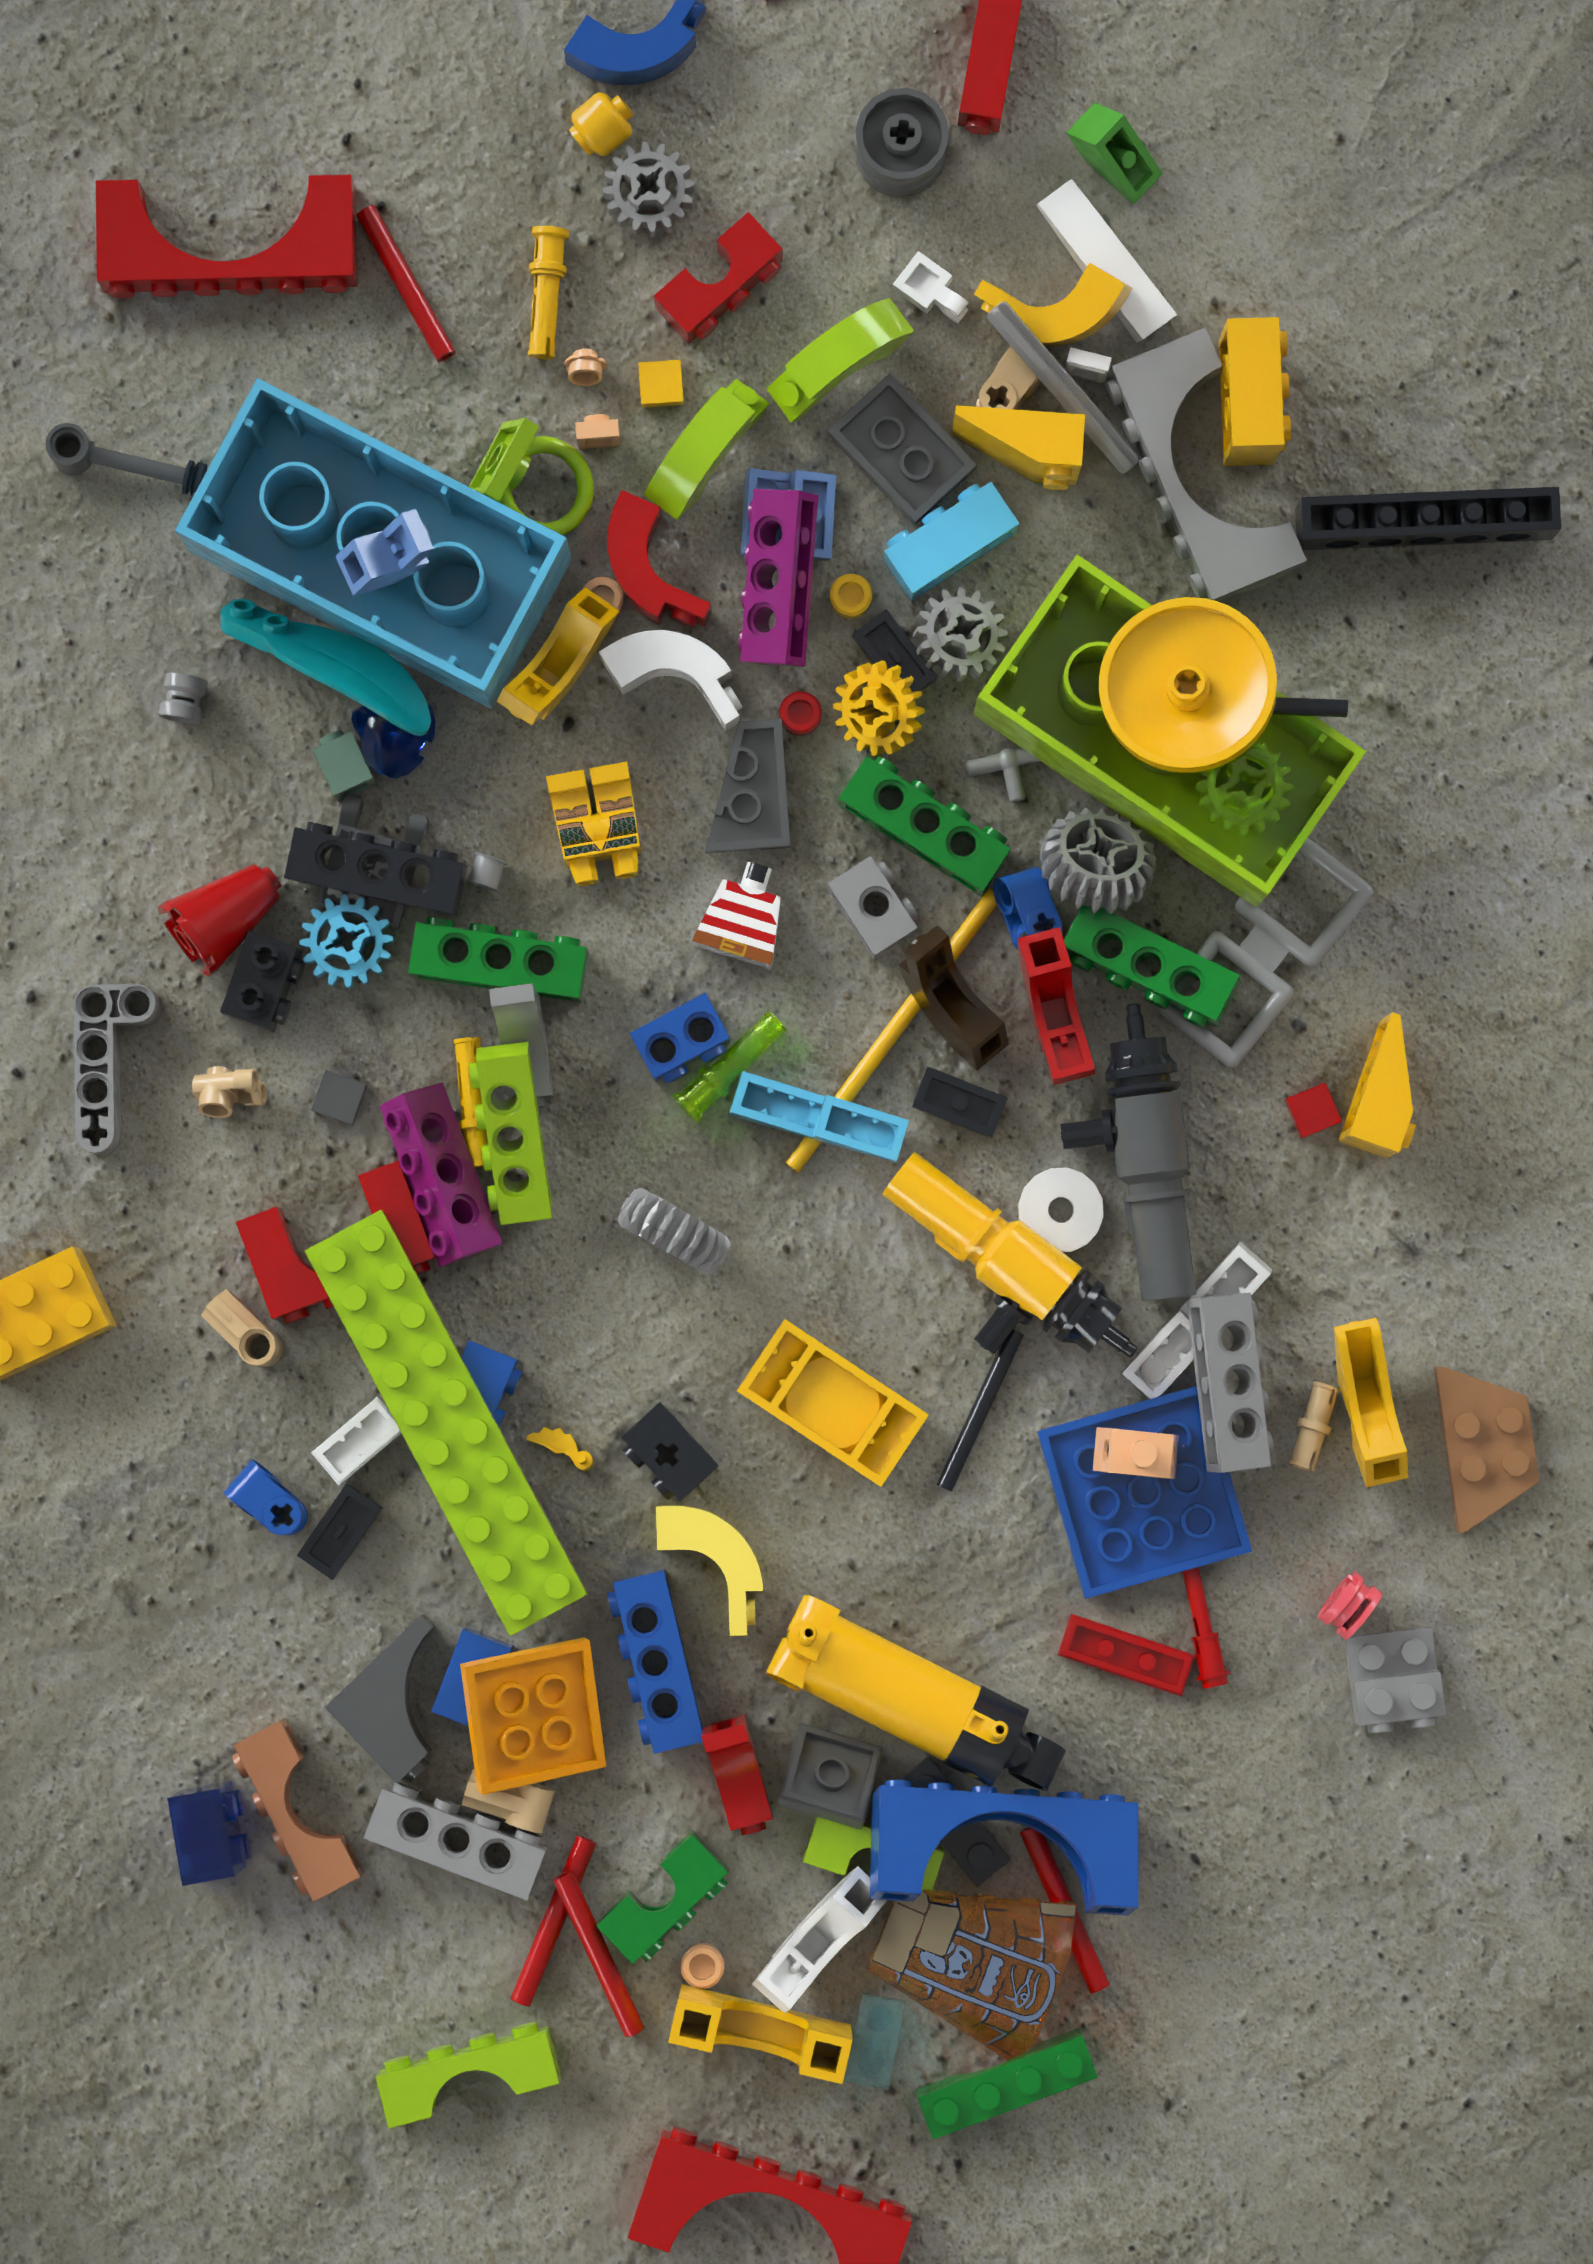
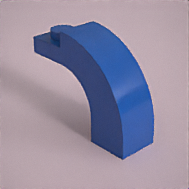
M676 0L666 17L656 27L639 34L615 32L586 15L564 49L566 64L589 78L613 85H637L659 79L679 67L695 50L696 34L689 27L695 29L700 24L707 10V7L704 5L705 1Z

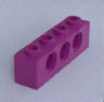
M753 489V499L748 508V518L751 523L750 538L745 550L747 577L746 586L741 597L744 609L743 629L738 638L741 662L760 665L805 667L819 495L800 490ZM781 526L782 538L776 543V532ZM778 569L779 580L777 584L773 586L772 577L774 572ZM774 612L776 621L774 627L770 630L769 619Z
M443 1082L403 1093L380 1105L385 1127L392 1138L399 1157L400 1167L406 1176L414 1198L415 1208L420 1214L429 1238V1246L436 1257L439 1267L478 1256L503 1244Z

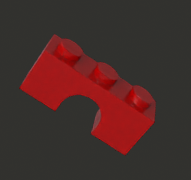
M749 212L717 239V252L730 267L727 276L723 280L714 284H705L696 280L684 268L653 296L654 306L657 311L688 344L697 337L700 340L708 337L719 325L717 319L728 309L731 312L738 310L749 299L751 294L748 291L760 281L763 284L768 283L782 269L780 263L783 261V249Z

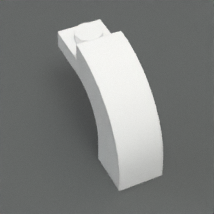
M667 630L643 631L623 637L599 651L600 660L622 695L650 679L660 676H674L690 682L701 692L725 732L736 726L740 721L737 711L742 708L739 699L730 686L724 689L721 687L723 683L732 678L731 669L717 652L698 639Z
M858 1866L845 1876L789 1935L773 1954L771 1961L752 1983L784 2014L793 2007L837 1952L869 1924L887 1901L870 1899V1877Z

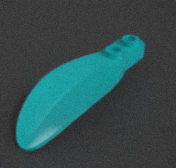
M235 599L221 609L220 628L226 635L261 651L273 653L278 659L292 668L343 693L408 733L422 736L428 732L431 717L422 691L404 667L382 649L360 638L337 630L307 623L293 622L286 616L266 610L248 599Z

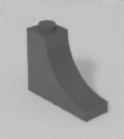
M425 1614L419 1616L325 1706L330 1714L396 1783L404 1776L412 1782L430 1764L424 1757L432 1751V1748L427 1744L417 1728L409 1701V1679L412 1664L421 1644L436 1627Z

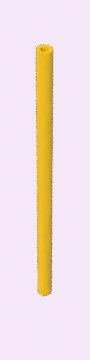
M989 888L950 940L955 962L997 906L993 890ZM912 994L908 996L834 1097L849 1102L853 1101L921 1009ZM804 1137L785 1163L799 1173L822 1142Z

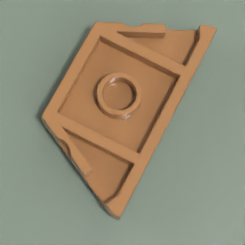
M1434 1367L1456 1532L1464 1533L1539 1483L1528 1397L1445 1367Z

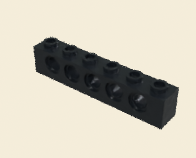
M1559 487L1301 497L1295 508L1296 536L1302 550L1552 540L1561 530Z

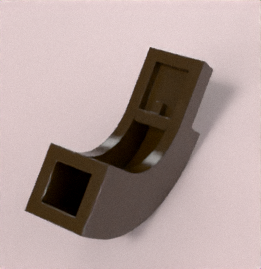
M936 926L926 935L918 936L910 944L909 949L905 951L906 959L899 964L902 976L914 999L933 1026L953 1049L978 1071L1009 1045L1005 1023L974 994L961 976L954 961L949 935L939 926Z

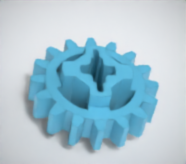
M342 894L340 905L337 906L329 898L325 899L327 910L322 913L313 908L311 913L316 921L314 924L303 923L302 928L310 933V938L300 940V946L311 949V953L303 958L304 962L307 965L317 962L318 965L313 974L320 978L328 973V984L335 987L340 978L344 979L347 989L353 988L355 978H359L365 985L370 984L368 973L373 971L376 974L382 975L384 972L378 965L381 959L391 961L393 957L384 950L385 945L395 943L393 936L384 935L383 931L391 926L388 919L377 921L376 919L381 909L375 905L368 911L365 910L366 899L361 896L355 905H351L347 894ZM343 914L358 915L368 922L355 925L347 922ZM329 922L331 928L328 937L320 942L319 945L320 934L324 926ZM345 932H348L351 937H358L352 941L354 949L348 952L342 946L337 947V945L342 943L341 935ZM375 941L374 951L371 957L365 961L363 956L369 943ZM339 958L347 961L351 969H337L326 961Z

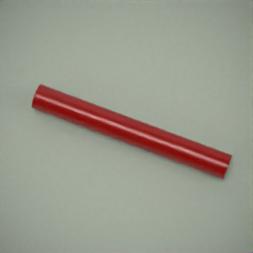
M375 205L363 208L356 216L437 362H443L451 358L456 351Z
M1029 1827L1021 1830L1019 1833L1050 1904L1075 1905L1045 1836ZM1075 1909L1074 1918L1057 1917L1090 1994L1107 1988L1110 1983L1077 1909Z
M577 1835L562 1873L573 1870L580 1885L597 1843ZM556 1887L510 1997L512 2001L527 2007L531 2006L568 1915Z
M573 1870L561 1873L553 1879V1882L624 2036H634L645 2028L602 1933L597 1927V1922Z

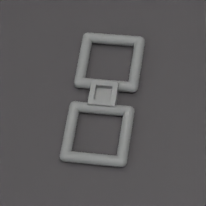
M1309 838L1306 839L1298 852L1352 892V895L1311 946L1307 945L1259 907L1255 908L1240 897L1235 904V909L1255 926L1240 946L1222 932H1213L1196 952V954L1210 961L1213 960L1218 952L1273 993L1234 1044L1229 1047L1206 1028H1200L1182 1018L1184 1011L1168 1005L1167 1009L1164 1010L1155 1006L1156 1011L1229 1068H1235L1240 1064L1293 997L1294 990L1292 986L1274 973L1289 953L1308 967L1317 966L1373 896V888L1370 884ZM1193 977L1180 979L1176 985V991L1184 996L1197 979Z

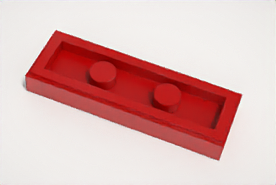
M1070 1613L1057 1653L1059 1656L1181 1697L1195 1658L1194 1654Z

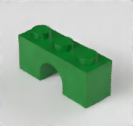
M693 1830L661 1860L660 1865L671 1876L675 1884V1894L669 1902L658 1907L648 1906L639 1901L629 1891L597 1923L600 1931L632 1965L640 1957L645 1962L650 1960L664 1946L665 1943L660 1938L672 1926L677 1932L681 1930L696 1915L692 1907L703 1896L710 1901L728 1884L723 1877L728 1873L729 1868Z

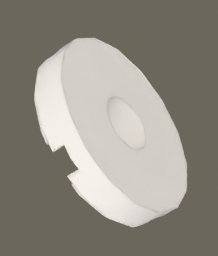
M1067 1167L1050 1168L1035 1175L1023 1188L1018 1202V1220H1021L1063 1253L1073 1252L1087 1245L1098 1233L1104 1217L1103 1199L1095 1183L1082 1172ZM1056 1198L1066 1199L1073 1208L1071 1218L1064 1223L1054 1221L1048 1213L1049 1204Z

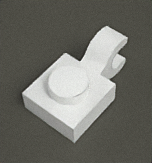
M919 251L893 283V290L926 314L935 304L947 317L959 324L969 311L966 308L968 301L948 288L952 282V275Z

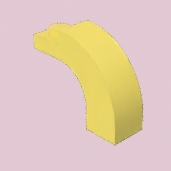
M684 1505L656 1506L657 1550H693L703 1553L715 1561L724 1573L728 1585L730 1636L747 1635V1625H756L755 1599H747L746 1591H763L760 1566L747 1540L728 1521L710 1511Z

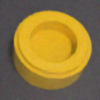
M845 574L834 581L830 589V604L838 615L849 619L858 618L870 608L872 589L865 578L857 574Z

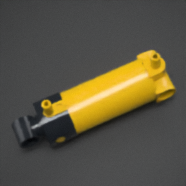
M809 1595L803 1596L787 1628V1638H782L766 1671L767 1676L798 1693L803 1689L943 1760L944 1764L990 1787L996 1781L1001 1770L1007 1768L1009 1769L1008 1773L1019 1781L1036 1789L1048 1791L1066 1750L1032 1732L1023 1733L1022 1728L1029 1712L1028 1708L983 1685L978 1686L839 1615L841 1610Z

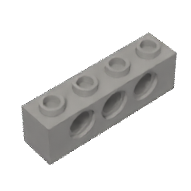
M1251 1293L1187 1299L1207 1472L1225 1473L1271 1467L1270 1456L1274 1452V1442L1271 1433L1266 1427L1265 1413H1267L1269 1408V1400L1265 1388L1261 1385L1260 1370L1263 1368L1264 1359L1262 1349L1256 1343L1255 1327L1258 1324V1310L1255 1302L1251 1301ZM1225 1328H1229L1234 1336V1343L1229 1350L1223 1346L1221 1341ZM1231 1371H1234L1239 1378V1386L1234 1393L1230 1392L1226 1383ZM1237 1414L1244 1421V1430L1238 1437L1232 1430V1421Z
M395 1782L393 1787L386 1785L382 1788L363 1839L523 1900H528L548 1846L540 1843L542 1839L540 1835L517 1828L515 1834L499 1828L500 1820L486 1814L477 1812L475 1818L459 1813L460 1805L440 1797H436L434 1803L419 1798L420 1790L401 1782ZM414 1811L424 1814L428 1820L427 1832L423 1834L410 1832L406 1826L407 1814ZM460 1827L468 1833V1847L456 1850L449 1846L446 1840V1833L450 1828ZM492 1843L506 1845L510 1851L509 1862L504 1865L493 1864L487 1857V1847Z

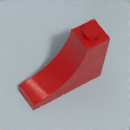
M746 1714L704 1725L701 1737L715 1775L730 1831L740 1829L741 1835H748L765 1830L767 1828L765 1821L773 1820V1813Z

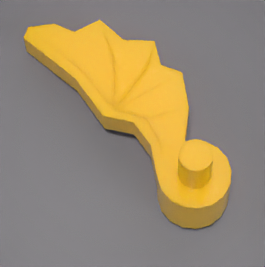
M543 1427L539 1433H531L526 1436L527 1441L544 1446L556 1455L566 1454L580 1471H590L594 1466L595 1461L592 1455L587 1451L578 1452L577 1444L572 1435L564 1434L561 1428L550 1430Z

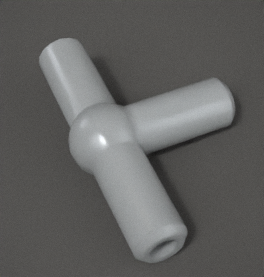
M1004 748L997 754L968 760L966 767L970 777L1002 770L1009 801L1014 803L1026 798L1019 766L1040 760L1022 748Z

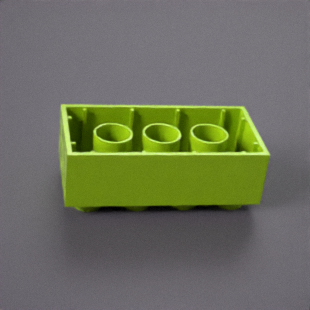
M1076 554L978 695L973 715L1101 803L1119 813L1120 816L1128 821H1132L1135 826L1146 831L1148 835L1257 908L1271 892L1367 751L1316 716L1272 715L1261 736L1247 751L1229 763L1214 769L1194 773L1171 772L1148 765L1133 756L1115 738L1104 717L1099 695V674L1105 652L1116 633L1129 619L1152 605ZM1277 690L1276 697L1288 698Z

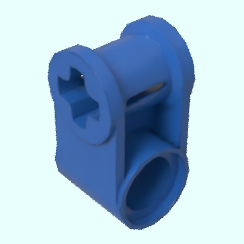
M1032 867L995 879L993 884L994 898L1003 914L1011 941L1017 950L1018 938L1024 932L1028 936L1047 931L1046 926L1051 923L1052 926L1048 930L1060 927L1062 933L1061 918L1051 897L1048 881L1042 878V870L1040 868Z
M254 1459L250 1460L224 1491V1494L234 1504L254 1517L274 1534L294 1535L300 1532L307 1523L308 1513L305 1505L281 1485V1482L270 1471ZM279 1507L293 1508L290 1512V1516L294 1520L292 1524H278L281 1518L277 1512Z

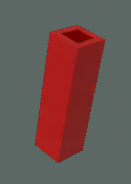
M979 0L958 117V125L965 126V129L970 133L987 135L990 134V131L999 132L1022 0Z

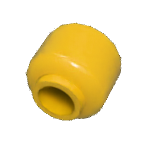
M598 92L572 113L571 120L574 126L569 130L589 156L596 153L601 157H605L631 137L633 130L628 120L634 114L619 95L611 99L607 94Z

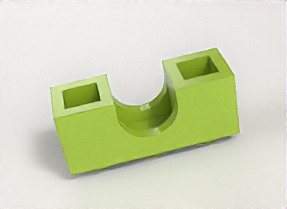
M816 1816L803 1856V1863L845 1876L853 1855L862 1849L871 1848L872 1818L870 1824L864 1823L862 1829H857ZM938 1846L928 1861L922 1882V1893L927 1894L929 1899L944 1856L943 1848Z

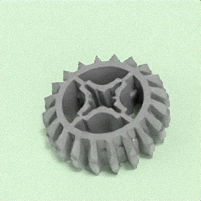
M1086 807L1079 815L1069 811L1064 819L1056 820V823L1052 825V829H1049L1048 834L1044 837L1040 853L1042 878L1049 880V891H1061V902L1071 899L1075 901L1076 909H1079L1082 905L1089 906L1093 914H1095L1099 908H1104L1111 915L1117 906L1127 911L1132 902L1139 903L1140 899L1144 897L1145 892L1151 887L1157 858L1154 856V844L1147 841L1146 831H1135L1134 823L1132 821H1122L1119 813L1113 817L1108 816L1103 808H1101L1097 814H1092Z
M642 1188L634 1189L630 1197L625 1199L620 1208L621 1212L617 1220L622 1228L706 1276L714 1275L719 1266L722 1267L728 1256L727 1252L731 1247L728 1237Z

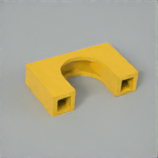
M681 1984L668 2043L712 2053L713 2045L715 2044L756 2049L796 2063L799 2066V2074L843 2084L853 2038L851 2024L794 2010H789L784 2014L778 2007Z

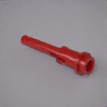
M1199 1567L1182 1571L1196 1637H1191L1200 1673L1196 1680H1201L1203 1689L1228 1684L1227 1675L1231 1673L1230 1670H1225L1218 1638L1219 1633H1213Z

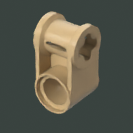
M1011 346L982 386L976 407L992 408L989 406V402H994L997 398H1000L1004 403L1003 405H997L995 408L1018 410L1025 399L1029 398L1041 383L1040 379Z

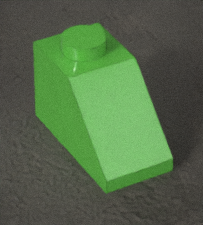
M1094 102L1066 132L1085 162L1133 204L1163 174L1125 115Z

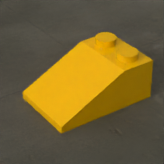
M956 405L952 435L1030 481L1043 483V488L1066 490L1068 485H1076L1082 467L1085 414Z
M1394 1012L1379 1021L1338 1138L1339 1142L1384 1158L1401 1152L1402 1148L1407 1149L1416 1124L1410 1123L1413 1106L1401 1015Z

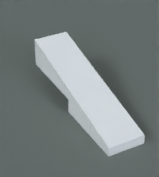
M1072 179L1036 204L1083 273L1088 264L1091 263L1133 288L1118 311L1117 316L1136 343L1145 339L1177 315Z
M1239 1241L1196 1289V1295H1191L1188 1299L1236 1293H1251L1252 1295L1269 1277L1272 1269ZM1187 1301L1122 1373L1150 1399L1161 1396L1194 1360Z

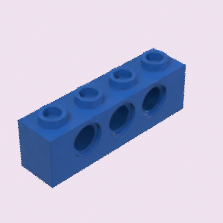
M665 1569L614 1581L615 1591L608 1592L607 1595L613 1618L621 1616L625 1633L617 1635L623 1661L631 1659L635 1676L628 1677V1684L633 1703L641 1702L645 1719L638 1720L643 1745L651 1744L653 1753L656 1754L703 1742L701 1737L703 1725ZM647 1607L656 1613L657 1625L653 1630L644 1632L635 1627L633 1614L637 1609ZM659 1650L667 1657L668 1665L662 1673L652 1674L645 1669L643 1657L648 1651ZM660 1693L672 1694L678 1702L677 1711L670 1716L659 1715L653 1707L655 1696Z

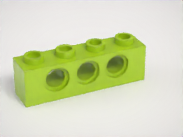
M529 1041L477 1048L476 1062L469 1063V1074L472 1089L480 1088L482 1104H475L478 1130L486 1129L488 1145H481L484 1171L492 1170L494 1185L487 1187L490 1211H499L501 1225L551 1219L552 1198ZM499 1086H508L516 1094L511 1099L501 1100L496 1098L492 1092ZM506 1127H514L522 1135L516 1140L508 1141L503 1139L499 1132ZM512 1168H520L528 1176L521 1181H512L506 1177L505 1173Z

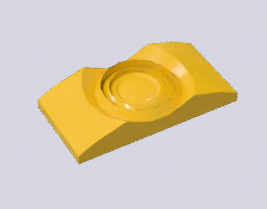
M786 1319L783 1320L737 1389V1392L880 1487H882L929 1416V1414Z

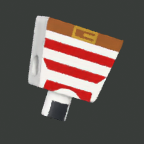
M747 862L741 884L723 879L694 935L693 946L771 970L781 904L780 896L765 892L772 869L757 863Z

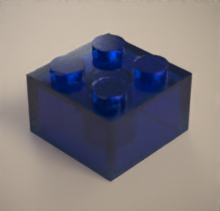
M232 1781L183 1789L167 1798L182 1886L234 1877L246 1868V1860L251 1859V1846L248 1834H241L238 1816L244 1815V1806L240 1790L233 1791Z

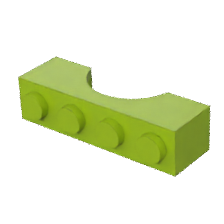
M537 2022L526 2023L512 2028L513 2035L496 2039L494 2033L484 2034L470 2039L469 2047L453 2051L452 2044H447L426 2051L427 2058L411 2062L410 2056L406 2055L384 2062L385 2069L379 2070L376 2075V2081L388 2129L431 2118L435 2111L437 2095L441 2087L452 2077L466 2071L479 2070L495 2074L503 2079L516 2095L559 2084L562 2076L549 2026L538 2028Z

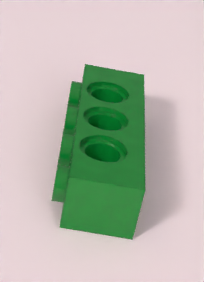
M866 755L838 798V805L982 897L1010 853L1011 848L1005 845L1007 838L989 826H985L982 830L969 822L971 815L958 805L950 802L946 807L933 799L935 792L924 783L914 779L910 784L897 775L899 769L888 760L878 756L874 761ZM894 790L901 795L903 803L897 809L887 810L880 805L878 801L879 795L883 791ZM921 813H930L936 817L939 826L931 833H923L916 828L914 824L915 818ZM966 836L972 840L974 851L968 856H958L952 851L950 842L955 837Z
M1082 905L1064 939L1071 965L1086 972H1090L1091 968L1094 967L1107 974L1105 980L1110 984L1125 991H1128L1129 987L1133 986L1145 992L1143 999L1164 1010L1167 1009L1168 1005L1184 1011L1183 1019L1203 1029L1206 1028L1207 1024L1218 1028L1241 983L1239 974L1114 913L1110 915L1103 908H1099L1093 914L1091 907ZM1110 939L1117 940L1123 945L1122 951L1117 957L1109 959L1099 954V948L1103 942ZM1147 958L1158 960L1161 963L1159 973L1153 977L1140 975L1137 972V968L1142 960ZM1184 977H1193L1199 981L1200 988L1194 995L1183 996L1176 991L1178 981Z
M428 917L427 924L419 922L415 924L408 974L412 978L485 989L533 983L540 997L581 1002L589 952L587 947L580 946V939L555 936L554 942L537 940L538 933L517 929L512 930V936L495 934L496 927L478 923H470L469 930L453 928L452 920L437 917ZM456 941L466 943L469 951L463 961L452 963L446 959V949L451 943ZM500 947L508 949L511 952V960L505 968L494 969L489 966L488 956L492 950ZM538 954H548L554 960L552 970L546 975H536L530 969L532 959Z

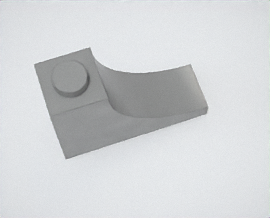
M533 983L489 989L491 1008L496 1021L500 1045L529 1041L538 1108L546 1107L545 1100L553 1099L554 1093L541 997ZM507 1086L508 1098L511 1099L516 1093Z

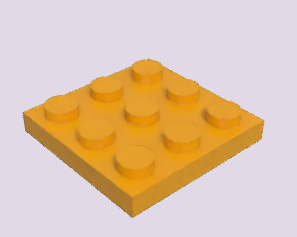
M582 1637L460 1664L476 1785L479 1793L485 1795L607 1767L590 1640Z

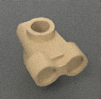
M213 1066L207 1069V1074L194 1075L192 1092L199 1101L198 1111L205 1116L212 1118L229 1117L233 1111V1103H244L245 1106L265 1105L266 1085L263 1081H259L256 1069H236L232 1072L226 1067Z

